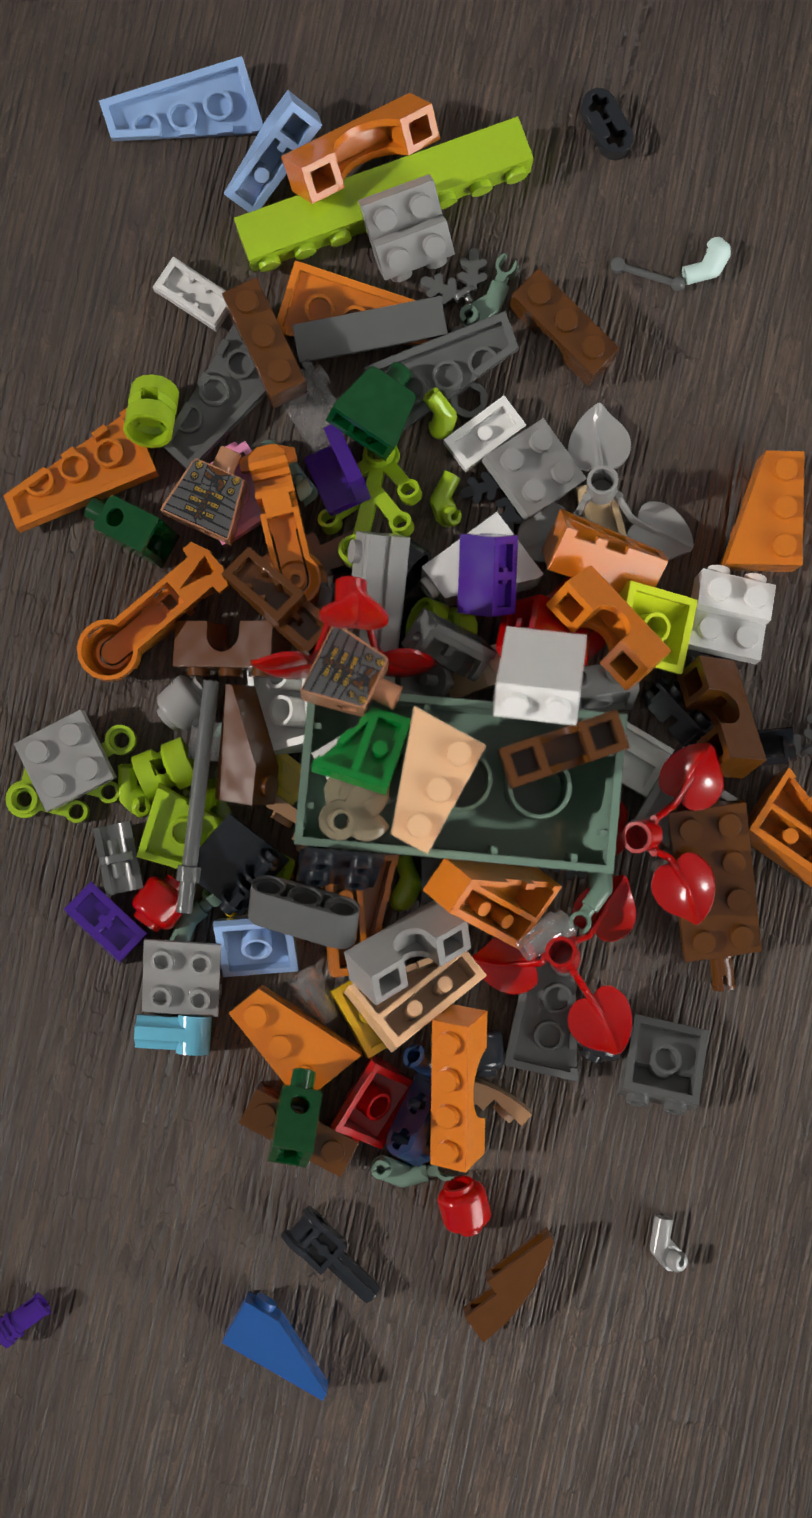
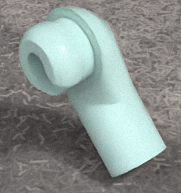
M714 237L708 241L707 253L702 262L682 267V275L686 285L713 279L721 274L731 255L730 245L723 238Z

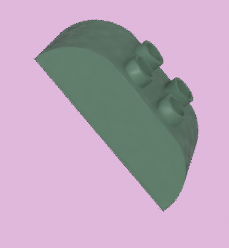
M401 693L395 708L391 709L372 700L368 711L375 707L412 719L415 706L485 744L486 748L428 854L391 834L410 729L389 786L388 802L379 813L387 822L388 830L379 838L371 841H361L352 836L338 841L327 837L319 826V814L326 805L324 787L327 783V778L324 775L311 772L314 761L311 753L338 738L348 729L356 727L361 717L307 702L294 844L613 874L624 750L510 789L497 750L569 726L568 724L494 716L495 702ZM578 710L577 722L606 712ZM619 714L626 734L628 714ZM344 813L335 816L333 822L336 828L345 825L346 816Z

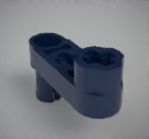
M415 1043L407 1047L403 1055V1061L406 1066H410L417 1073L388 1132L386 1146L388 1151L394 1156L413 1166L419 1167L423 1163L430 1162L432 1053ZM421 1102L427 1103L424 1110L418 1109Z

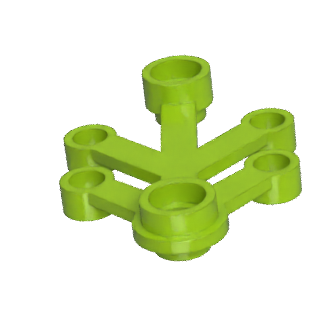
M395 446L386 461L364 447L363 460L357 465L363 478L368 475L366 486L372 499L334 516H329L326 509L322 510L318 515L317 520L323 532L335 534L343 526L342 519L360 507L353 534L345 537L338 546V553L344 564L349 568H353V563H350L348 560L349 543L352 539L356 540V531H371L377 507L389 520V526L393 534L408 537L414 531L415 526L411 516L407 512L401 511L382 488L386 474L398 487L397 493L403 504L408 506L415 505L422 498V491L418 482L409 479L397 464L400 459V452L397 446ZM415 490L412 494L405 495L407 491ZM335 518L332 523L325 524L329 519ZM407 522L405 526L397 528L399 523Z
M115 725L107 731L105 742L101 743L107 758L114 754L128 755L134 751L137 746V735L132 728L125 725ZM125 733L129 737V743L126 747L120 748L116 743L118 735ZM24 768L22 780L10 786L5 800L7 808L13 815L20 818H30L39 811L46 812ZM110 781L87 793V795L99 797L104 803H115L119 800L118 783ZM108 785H112L116 789V795L112 799H107L103 794L104 788ZM24 792H28L32 797L30 805L26 807L20 803V796ZM75 800L48 813L64 816L73 823H82L88 819L90 808L85 802ZM77 804L82 806L84 810L83 816L79 819H75L71 814L73 806Z

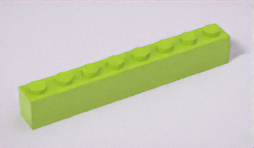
M517 116L347 177L344 180L345 188L314 204L296 195L235 217L234 221L252 272L258 270L269 272L281 266V262L294 257L297 260L306 259L317 252L316 249L327 245L339 247L351 241L352 236L364 232L368 234L358 202L360 199L430 174L434 180L440 207L445 209L454 205L457 199L470 194L473 197H478L492 190L493 186L500 183L515 184L522 181L528 176V173H531L534 158Z

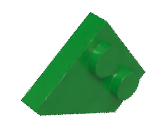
M373 707L360 718V722L356 727L348 729L343 733L329 751L322 757L319 755L314 759L311 772L387 795L412 719Z

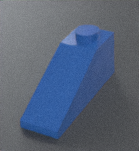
M248 1291L227 1328L222 1343L323 1401L327 1394L328 1380L282 1310L276 1307L277 1303L263 1293L254 1295Z

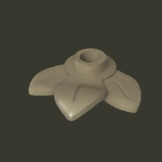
M333 778L327 780L324 787L326 805L319 814L320 829L327 837L340 841L352 836L361 841H371L379 838L388 830L387 822L379 813L388 802L389 789L387 795H382ZM344 813L346 816L345 825L336 828L333 822L335 816Z

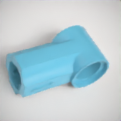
M138 1014L134 1028L135 1048L176 1050L177 1054L191 1056L209 1055L212 1016Z

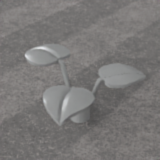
M601 403L595 404L578 421L569 439L568 453L581 471H590L587 477V493L582 496V500L573 514L580 516L590 501L599 505H605L616 500L628 521L634 524L628 530V537L663 551L668 560L691 552L694 547L691 531L682 516L671 506L658 501H650L642 505L638 518L632 514L623 498V493L617 490L618 475L614 470L622 466L630 455V436L625 427ZM557 503L551 504L526 522L523 520L519 526L518 540L534 562L546 563L542 547L560 508L565 510L563 506Z

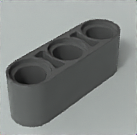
M262 875L252 880L248 919L253 924L336 949H346L355 944L360 905L355 900L276 876Z

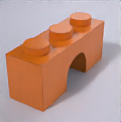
M592 565L568 580L546 604L572 633L580 628H590L604 638L609 651L600 664L626 692L649 674L672 651Z

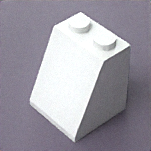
M498 512L467 533L514 535ZM460 539L422 566L420 588L426 597L443 602L448 606L458 605ZM518 540L516 592H521L537 586L543 573Z
M507 626L496 681L494 716L577 725L587 635Z

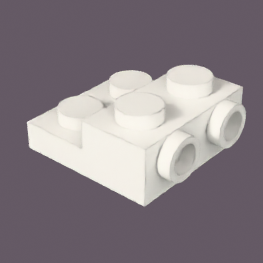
M710 565L708 569L703 568L694 578L691 598L697 599L698 603L688 649L756 665L761 661L766 624L771 621L776 585L766 583L767 578L757 573L745 574L744 578L730 575V568L723 565Z

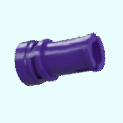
M37 1292L13 1312L8 1311L4 1316L0 1317V1344L3 1347L9 1348L18 1338L24 1335V1331L46 1315L51 1314L50 1305L41 1293Z

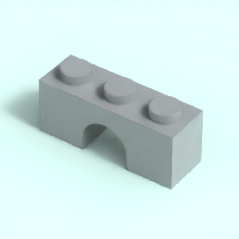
M433 900L345 951L349 979L375 1005H378L408 987L405 960L423 956L430 958L441 967L471 949L468 922L450 914Z

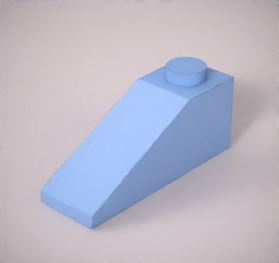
M287 90L264 122L227 186L224 195L247 212L262 208L287 174L281 156L309 143L321 128L322 123L318 113Z

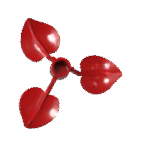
M344 576L336 580L335 601L324 606L319 611V619L325 624L312 654L306 656L301 652L287 651L250 660V665L271 676L289 680L305 679L331 627L366 630L370 646L388 658V669L385 674L387 677L402 678L415 676L437 666L436 660L434 661L431 656L419 650L398 648L384 652L378 647L374 630L387 626L389 617L385 610L367 594V581L357 576Z
M709 743L686 746L666 760L660 770L659 787L662 792L675 798L658 813L652 815L650 819H642L626 825L628 811L623 802L620 801L615 856L622 853L625 849L632 853L649 851L651 856H658L667 860L669 864L661 865L653 874L651 883L652 894L664 910L686 919L694 925L704 921L713 905L715 897L713 871L708 862L697 853L688 852L676 860L672 854L659 849L658 846L662 841L663 833L658 823L663 817L673 811L680 802L690 810L700 811L711 807L720 798L724 786V776L716 750Z
M625 875L612 876V894L599 912H594L592 915V925L589 931L577 937L573 935L570 939L564 936L551 939L546 946L545 953L541 954V959L537 960L539 948L530 936L526 938L520 949L494 937L480 951L472 955L473 959L487 975L483 980L498 991L511 995H519L532 990L538 982L536 967H542L547 962L560 973H570L586 997L573 1003L569 1010L567 1022L571 1034L583 1046L613 1055L622 1053L629 1042L632 1032L631 1007L626 997L613 986L605 985L598 988L593 994L591 993L577 971V967L581 962V954L577 944L590 940L594 934L602 941L615 942L625 938L631 932L636 922V906L628 878ZM590 887L577 898L572 914L581 909L583 906L582 901L590 891ZM576 916L573 919L576 926L581 929L585 928L586 921L582 916Z

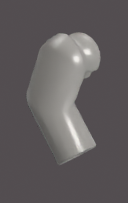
M655 1215L650 1240V1251L667 1271L682 1272L687 1266L688 1258L670 1239L674 1219L664 1215Z

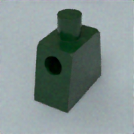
M393 362L386 373L377 367H369L335 402L325 421L386 461L399 441L416 400V395L405 387L412 376L411 371L399 362Z
M111 495L106 502L94 497L89 501L85 509V517L95 522L94 529L113 543L161 569L180 537L160 518L114 495Z
M294 1068L290 1085H283L278 1099L268 1162L306 1168L314 1152L322 1098L321 1091L313 1090L316 1073L312 1070ZM292 1109H299L303 1114L295 1113Z

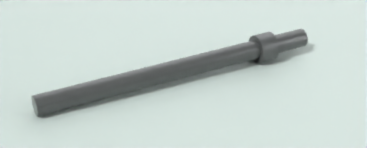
M204 680L183 860L182 865H178L176 881H180L176 911L179 913H192L195 884L200 883L201 867H198L219 690V682Z

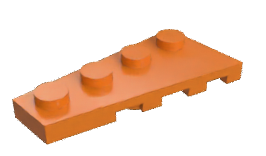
M295 260L277 322L284 336L294 337L292 326L294 324L416 300ZM429 339L407 343L404 345H421L423 343L428 342Z
M127 408L119 413L121 416L109 425L105 426L103 424L91 433L93 436L75 449L72 446L62 453V458L47 469L42 467L3 495L15 527L20 533L83 508L94 497L102 500L159 476L149 449L133 443L126 437L123 431Z

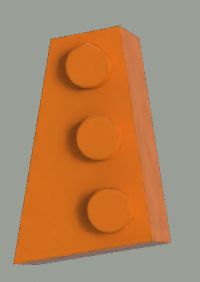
M766 450L757 459L720 565L730 568L731 571L793 572L803 566L805 451Z
M561 508L542 547V553L548 570L574 577L592 565L618 594H620L627 581H634L656 588L668 564V559L663 551Z
M444 858L423 891L450 914L520 949L562 886L538 867Z

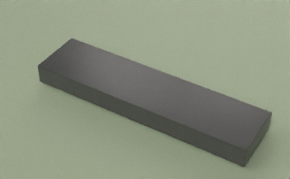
M441 296L292 325L300 364L438 338L448 334Z

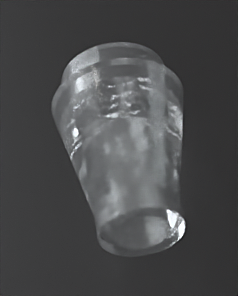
M558 910L555 913L550 911L522 939L517 941V946L522 955L528 961H531L545 953L546 946L551 939L558 936L570 939L571 936L577 935L576 929L570 918L562 910Z
M309 966L289 981L288 984L293 989L291 994L315 1015L321 1024L330 1022L340 1013L322 971L317 972L314 966Z

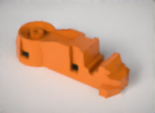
M278 444L257 447L241 458L239 465L242 474L251 473L255 498L261 511L260 519L271 559L270 565L279 572V567H281L283 576L301 591L304 590L303 592L307 600L316 607L320 583H328V577L322 563L310 554L289 467V464L298 461L295 447ZM296 530H298V534H299V538H300V542H301V546H302V550H303V554H304V558H305V562H306V566H307V571H308V575H309V584H308V587H307L306 589H305V587L307 586L308 579H307V574H306V570H305V566H304V561H303V557H302V553H301V549H300L299 540H298V536H297Z
M190 542L182 549L187 558L114 620H98L87 626L81 633L77 644L78 660L83 669L92 677L102 681L117 682L124 680V677L138 668L142 654L175 630V621L185 613L189 616L194 614V608L203 598L205 599L216 592L220 594L225 592L229 588V584L221 575L225 571L224 566L220 565L210 550ZM163 588H165V590H163L159 595H157V596L154 598V596H155L160 590H162ZM100 627V629H98L90 637H88L95 629ZM133 652V654H131L125 660H123L127 655ZM101 656H102L103 660L106 661L107 663H109V664H117V665L110 666V665L105 664V663L102 661Z

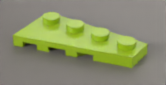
M158 783L136 857L177 869L178 865H182L189 799ZM205 808L200 846L224 820ZM285 855L290 861L276 877L290 880L295 860Z

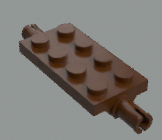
M743 799L734 801L718 800L711 807L700 811H693L684 806L674 809L667 814L670 850L674 858L677 860L681 855L688 852L697 853L708 862L714 874L715 897L713 905L704 921L694 925L686 919L678 918L683 959L685 962L709 959L712 978L711 986L712 990L717 992L724 991V985H727L728 991L736 988L732 957L762 952L747 807Z

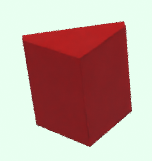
M377 1055L372 1056L364 1065L333 1115L330 1127L334 1131L383 1149L388 1132L414 1079Z

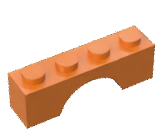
M408 93L281 157L292 192L314 204L345 188L344 180L346 176L357 166L382 156L411 155L440 140L432 103Z
M452 1004L432 1020L430 1164L464 1173L485 1154V1118L478 1117L475 1112L473 1091L477 1068L487 1048L486 1010Z

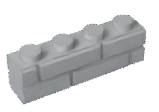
M356 531V540L352 539L348 547V560L350 563H353L352 576L361 577L367 581V594L385 610L389 617L387 626L374 630L378 647L384 652L398 649L411 538L399 534ZM345 628L370 645L366 630ZM384 676V679L395 683L394 677Z

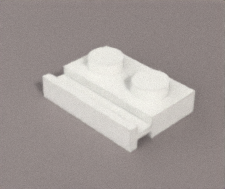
M627 722L626 737L630 748L624 750L621 784L641 796L647 797L659 777L663 764L672 755L674 749Z

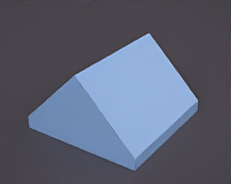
M248 916L219 918L213 921L216 943L221 944V969L223 977L299 971L296 937L257 926L249 921Z

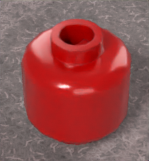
M169 874L164 880L158 876L148 878L144 887L139 890L132 901V905L136 910L133 916L157 933L160 929H172L183 915V913L176 912L180 882L176 881Z
M466 1175L456 1176L450 1181L445 1182L438 1194L437 1203L446 1229L455 1234H461L464 1237L478 1234L491 1218V1208L485 1187L481 1182Z

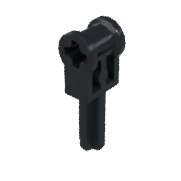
M308 1205L303 1210L305 1215L290 1230L285 1229L281 1233L284 1242L320 1275L327 1268L330 1269L361 1300L369 1303L379 1293L380 1285L344 1252L347 1248V1240L317 1210Z

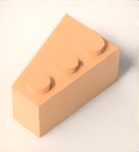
M415 706L391 834L428 854L486 745Z
M468 951L441 967L430 958H425L405 966L408 987L378 1005H375L354 984L349 985L344 993L392 1053L487 976Z

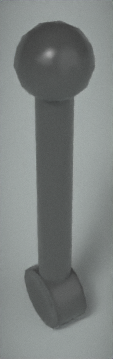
M621 257L612 259L610 269L615 274H620L624 271L670 285L677 292L682 291L686 285L682 277H675L673 279L625 264Z

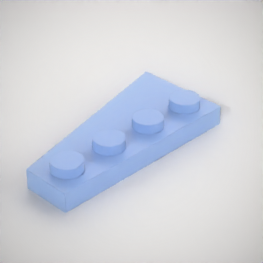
M242 56L99 100L112 141L256 135L263 126Z

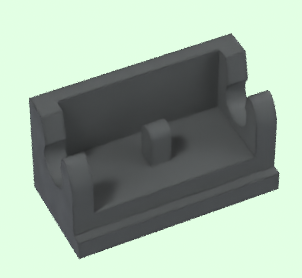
M425 608L422 609L401 643L404 648L415 649L428 654L438 664L446 666L463 677L469 672L467 679L473 682L482 675L491 659L494 660L498 654L482 637Z

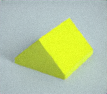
M627 581L619 595L672 650L655 668L675 674H682L698 600L638 582Z

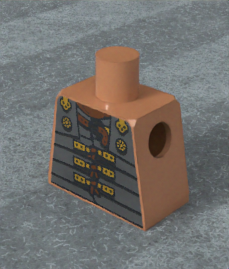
M220 446L212 465L195 458L160 509L161 512L174 521L232 546L248 488L244 479L233 475L242 456L232 449Z
M331 627L300 692L302 700L363 717L367 713L372 700L394 709L401 696L403 687L384 679L388 669V658L345 628Z

